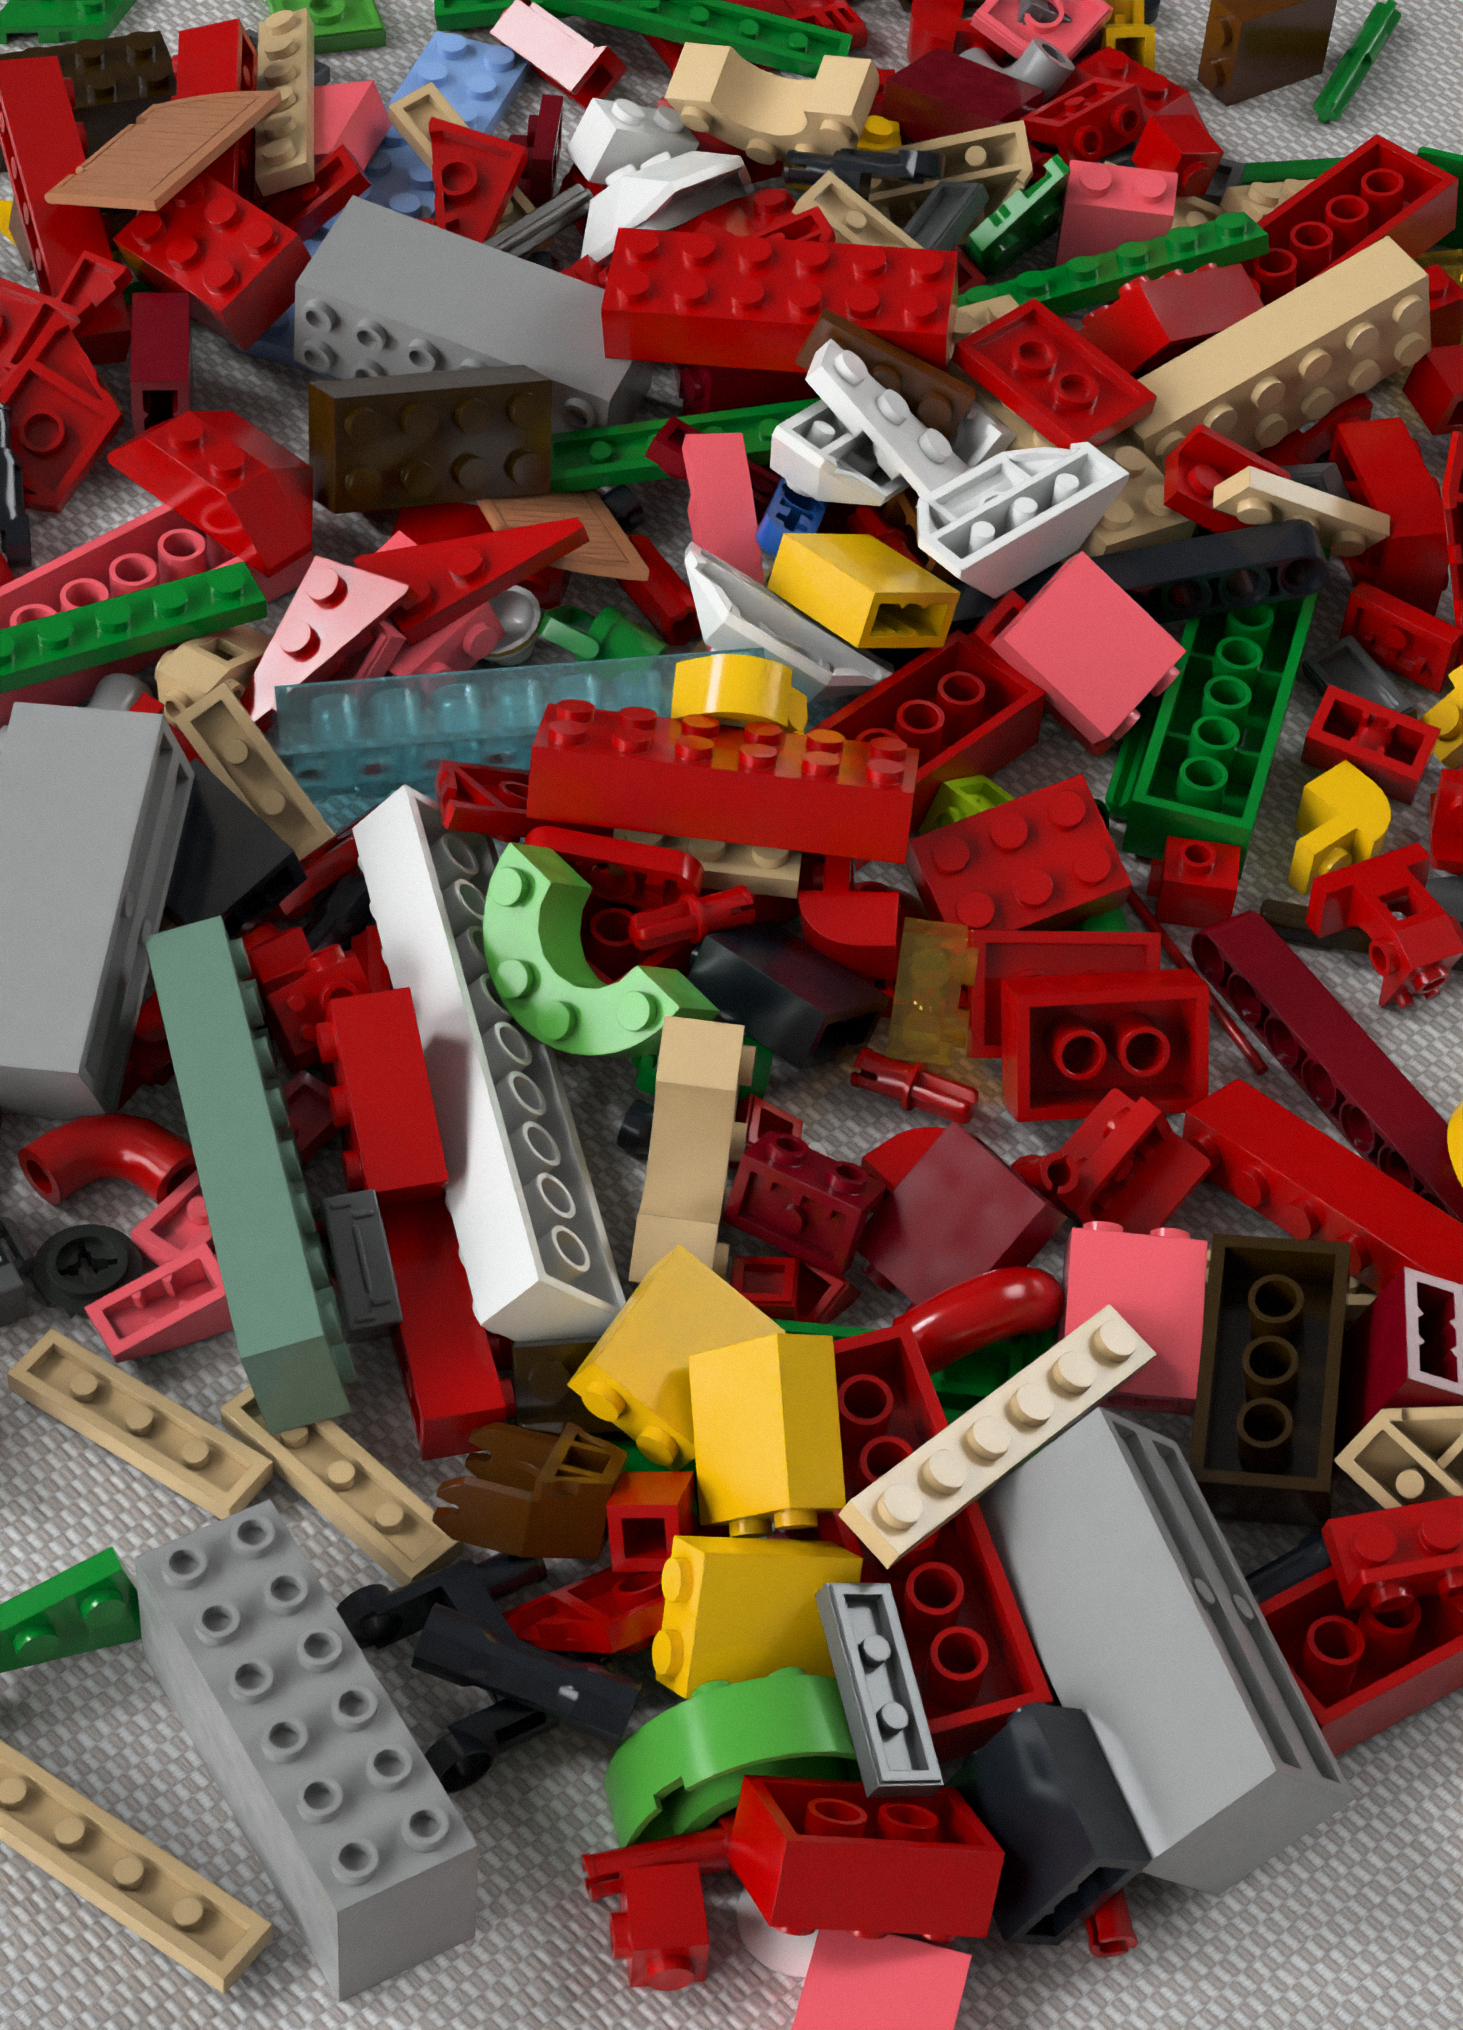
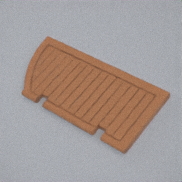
M280 91L224 92L153 104L136 118V124L127 125L76 168L77 175L69 174L48 191L44 198L50 204L157 211L281 103Z
M594 488L564 493L550 492L548 494L476 500L477 505L494 532L578 517L584 525L590 541L548 566L602 577L648 581L649 568Z

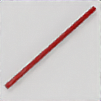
M1131 887L1126 899L1150 932L1161 933V947L1178 969L1190 968L1197 974ZM1209 990L1210 1012L1258 1075L1266 1073L1268 1070L1266 1063Z

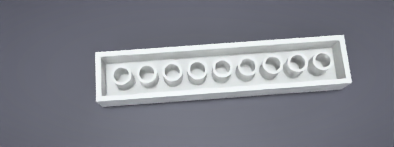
M404 784L355 825L352 831L359 854L358 865L364 874L371 900L369 908L376 920L383 947L381 954L388 967L393 989L410 987L449 1177V1182L445 1189V1204L452 1215L460 1246L458 1250L459 1258L466 1269L474 1300L472 1303L474 1315L479 1321L480 1326L484 1327L487 1331L500 1334L516 1342L602 1336L626 1304L555 1053L553 1047L544 1044L532 1036L509 1013L494 987L485 957L483 942L484 906L489 882L499 861L493 838L485 833L447 830L442 825L438 803Z

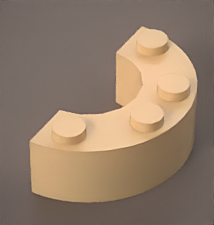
M685 42L664 98L680 114L679 120L687 128L698 132H706L727 144L746 151L747 156L761 164L772 165L776 160L785 162L789 149L834 155L835 151L841 150V148L856 149L879 87V74L872 59L824 55L815 79L796 80L777 76L756 67L743 59L731 46Z
M664 1016L656 1074L650 1147L642 1200L636 1220L629 1282L641 1283L652 1266L678 1244H681L726 1281L730 1244L719 1243L721 1226L733 1227L722 1221L732 1191V1187H727L730 1161H741L747 1133V1123L735 1122L739 1085H752L756 1046L743 1045L745 1025Z

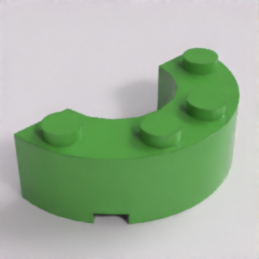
M509 842L489 882L483 915V942L487 966L494 987L509 1013L527 1032L544 1044L571 1054L636 1058L647 1055H659L665 1015L712 1021L720 1012L677 969L636 965L619 982L607 985L599 980L585 960L579 936L582 910L593 888L552 848Z
M787 1667L779 1669L764 1678L734 1684L725 1680L707 1682L693 1691L691 1699L664 1711L639 1728L634 1734L624 1738L619 1747L616 1746V1753L611 1759L604 1777V1787L619 1847L705 1829L718 1816L738 1806L744 1774L862 1781L836 1678L807 1675L806 1671L802 1668Z

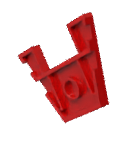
M84 250L56 298L49 297L0 277V391L56 311L64 316L71 331L76 336L131 283L134 277L127 266Z

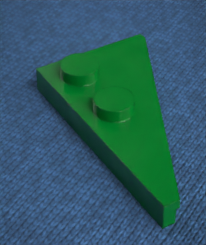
M112 1546L0 1604V1673L142 1639L137 1581Z

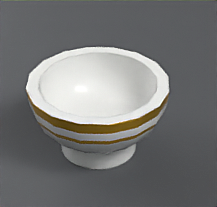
M514 585L489 600L507 635L495 645L494 649L484 659L503 666L519 664L531 655L534 644L539 637L537 632L542 620L539 601L531 591Z

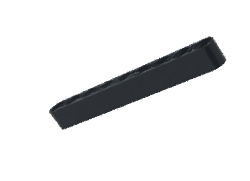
M1302 519L1284 520L1090 557L1158 624L1306 597L1322 589L1328 581L1330 573L1316 527ZM1065 562L1053 564L1014 587L1013 590L1028 603ZM965 582L948 584L961 592L947 636L958 629L968 636L1004 594L994 599ZM931 647L867 649L892 663L896 672Z

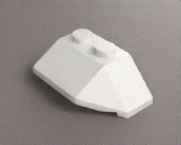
M666 151L644 162L640 166L641 170L636 171L634 165L630 164L613 172L605 178L608 187L590 200L581 258L588 254L600 265L611 262L618 227L671 231L694 217L732 199L753 195L755 189L751 184L750 176L741 156L690 151L671 158L669 152Z
M822 399L777 425L772 434L770 468L786 479V485L791 490L802 496L812 497L816 501L881 506L911 486L904 477L897 476L891 480L877 463L878 459L872 446L873 441L867 434L862 438H855Z
M1089 442L1070 444V449L1037 447L1000 452L918 499V547L958 579L996 599L1077 551L1125 487L1130 473Z
M692 541L685 550L684 562L705 644L712 647L708 653L709 656L720 654L749 655L781 663L793 669L791 686L807 696V705L868 691L895 672L892 663L867 648H856L767 589L761 583Z

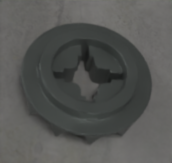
M97 1224L77 1225L54 1234L40 1247L35 1256L36 1263L33 1265L34 1287L42 1294L47 1308L55 1306L64 1308L71 1319L79 1311L86 1312L85 1306L142 1275V1258L135 1243L124 1233L114 1228ZM81 1258H86L88 1266L92 1265L93 1271L97 1273V1281L93 1285L85 1283L83 1277L79 1275Z

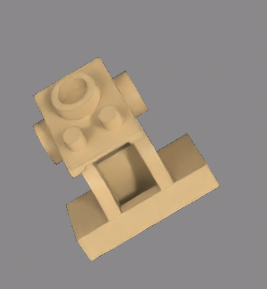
M242 624L193 638L181 644L176 650L171 649L165 652L157 663L154 676L158 687V701L165 705L164 717L166 721L181 731L173 718L223 682L227 683L238 700H240L272 638ZM300 694L294 695L276 712L284 716L297 710Z

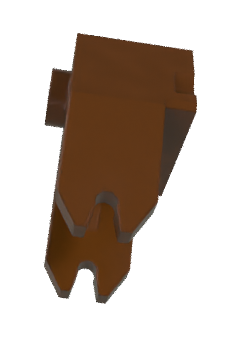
M502 1422L474 1428L469 1442L488 1450L491 1454L470 1453L467 1457L465 1467L477 1478L466 1475L441 1483L436 1496L450 1504L457 1505L459 1509L454 1507H438L433 1514L432 1522L452 1540L521 1558L599 1559L609 1539L606 1504L626 1470L629 1453L604 1439L587 1434L582 1427L570 1422L567 1423L560 1437Z

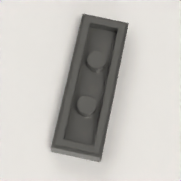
M825 1583L815 1594L867 1798L933 1797L944 1786L890 1583Z

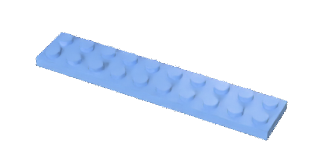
M436 31L388 105L432 82L470 129L492 135L530 75L531 64L506 46H494L464 38L459 34ZM392 124L364 170L372 186L365 190L359 198L415 219L435 218V187L432 172ZM343 209L321 226L312 238L303 242L311 258ZM295 302L243 352L338 378L293 361Z

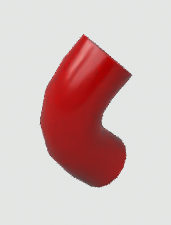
M116 1112L80 1116L47 1131L18 1151L19 1164L25 1178L41 1198L54 1205H57L80 1188L94 1181L113 1178L129 1181L136 1185L159 1205L197 1169L192 1145L183 1137L151 1119Z
M1021 1266L999 1268L975 1276L933 1296L895 1318L892 1326L910 1323L931 1377L956 1361L996 1341L1014 1335H1037L1048 1331L1058 1322L1063 1312L1064 1295L1061 1285L1055 1277L1041 1268Z

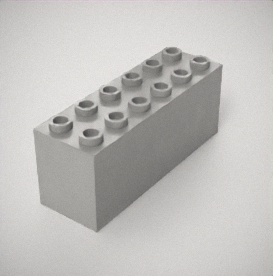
M352 195L295 283L293 361L341 379L524 364L552 380L551 434L631 423L651 388L654 362L605 358L601 306L605 289Z
M14 702L9 724L3 725L0 729L1 1113L73 1120L80 1116L117 1112L124 1082L123 1076L129 1060L150 970L144 937L156 934L159 931L195 776L190 763L163 714Z
M1098 1406L977 1500L1021 1617L1035 1645L1034 1651L1044 1677L1052 1683L1062 1707L1082 1709L1151 1862L1140 1871L1141 1873L1219 1896L1355 1800L1176 1441Z
M268 1499L136 1556L135 1567L143 1655L338 2002L340 2003L474 1938L476 1931L478 1844L272 1501Z

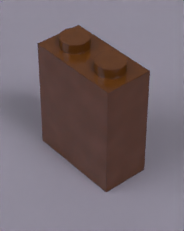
M1211 0L1197 80L1228 107L1321 74L1323 72L1337 0Z

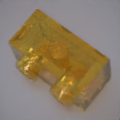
M905 917L886 1057L950 1066L952 1047L965 1049L970 1010L958 1009L961 985L974 986L979 948L967 947V925Z

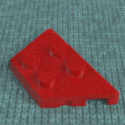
M57 311L0 391V403L7 404L12 409L13 451L17 452L23 464L25 510L61 513L125 421L88 356L71 331L66 319Z
M441 760L434 785L442 825L447 830L485 833L496 840L506 843H519L521 837L526 838V835L532 829L541 826H552L613 838L614 828L526 818L530 770Z
M703 1526L698 1528L699 1536L730 1537L729 1526ZM612 1566L508 1610L502 1613V1615L520 1641L544 1650L619 1654L636 1652L651 1645L655 1635L662 1630L665 1597L662 1591V1572H612Z

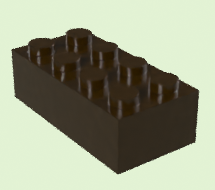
M137 31L126 36L99 40L83 39L72 44L30 47L24 51L0 54V60L58 56L63 78L70 77L73 82L75 91L73 115L75 122H83L86 129L88 149L85 159L92 156L127 125L136 124V118L151 105L168 102L171 100V96L177 93V81L173 72L172 58L161 31ZM0 144V173L8 172Z
M524 364L308 382L309 465L313 467L314 473L313 500L334 514L550 493L552 380Z
M1213 1233L1189 1468L1215 1519L1323 1527L1326 1521L1331 1519L1335 1462L1333 1460L1336 1458L1350 1292L1351 1243Z

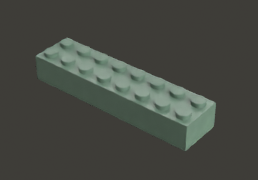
M221 915L145 936L144 940L237 1347L270 1435L350 1413L351 1408L345 1385L357 1382L356 1373L346 1341H343L340 1329L343 1326V1321L333 1287L329 1285L327 1272H330L320 1234L316 1232L313 1220L316 1219L314 1205L306 1179L301 1180L303 1176L300 1167H303V1161L293 1128L282 1130L283 1128L290 1127L288 1116L291 1115L284 1087L280 1077L269 1080V1077L277 1075L275 1066L278 1065L268 1027L259 1030L256 1028L265 1025L263 1017L266 1016L261 994L256 979L243 981V978L252 976L242 938L229 940Z

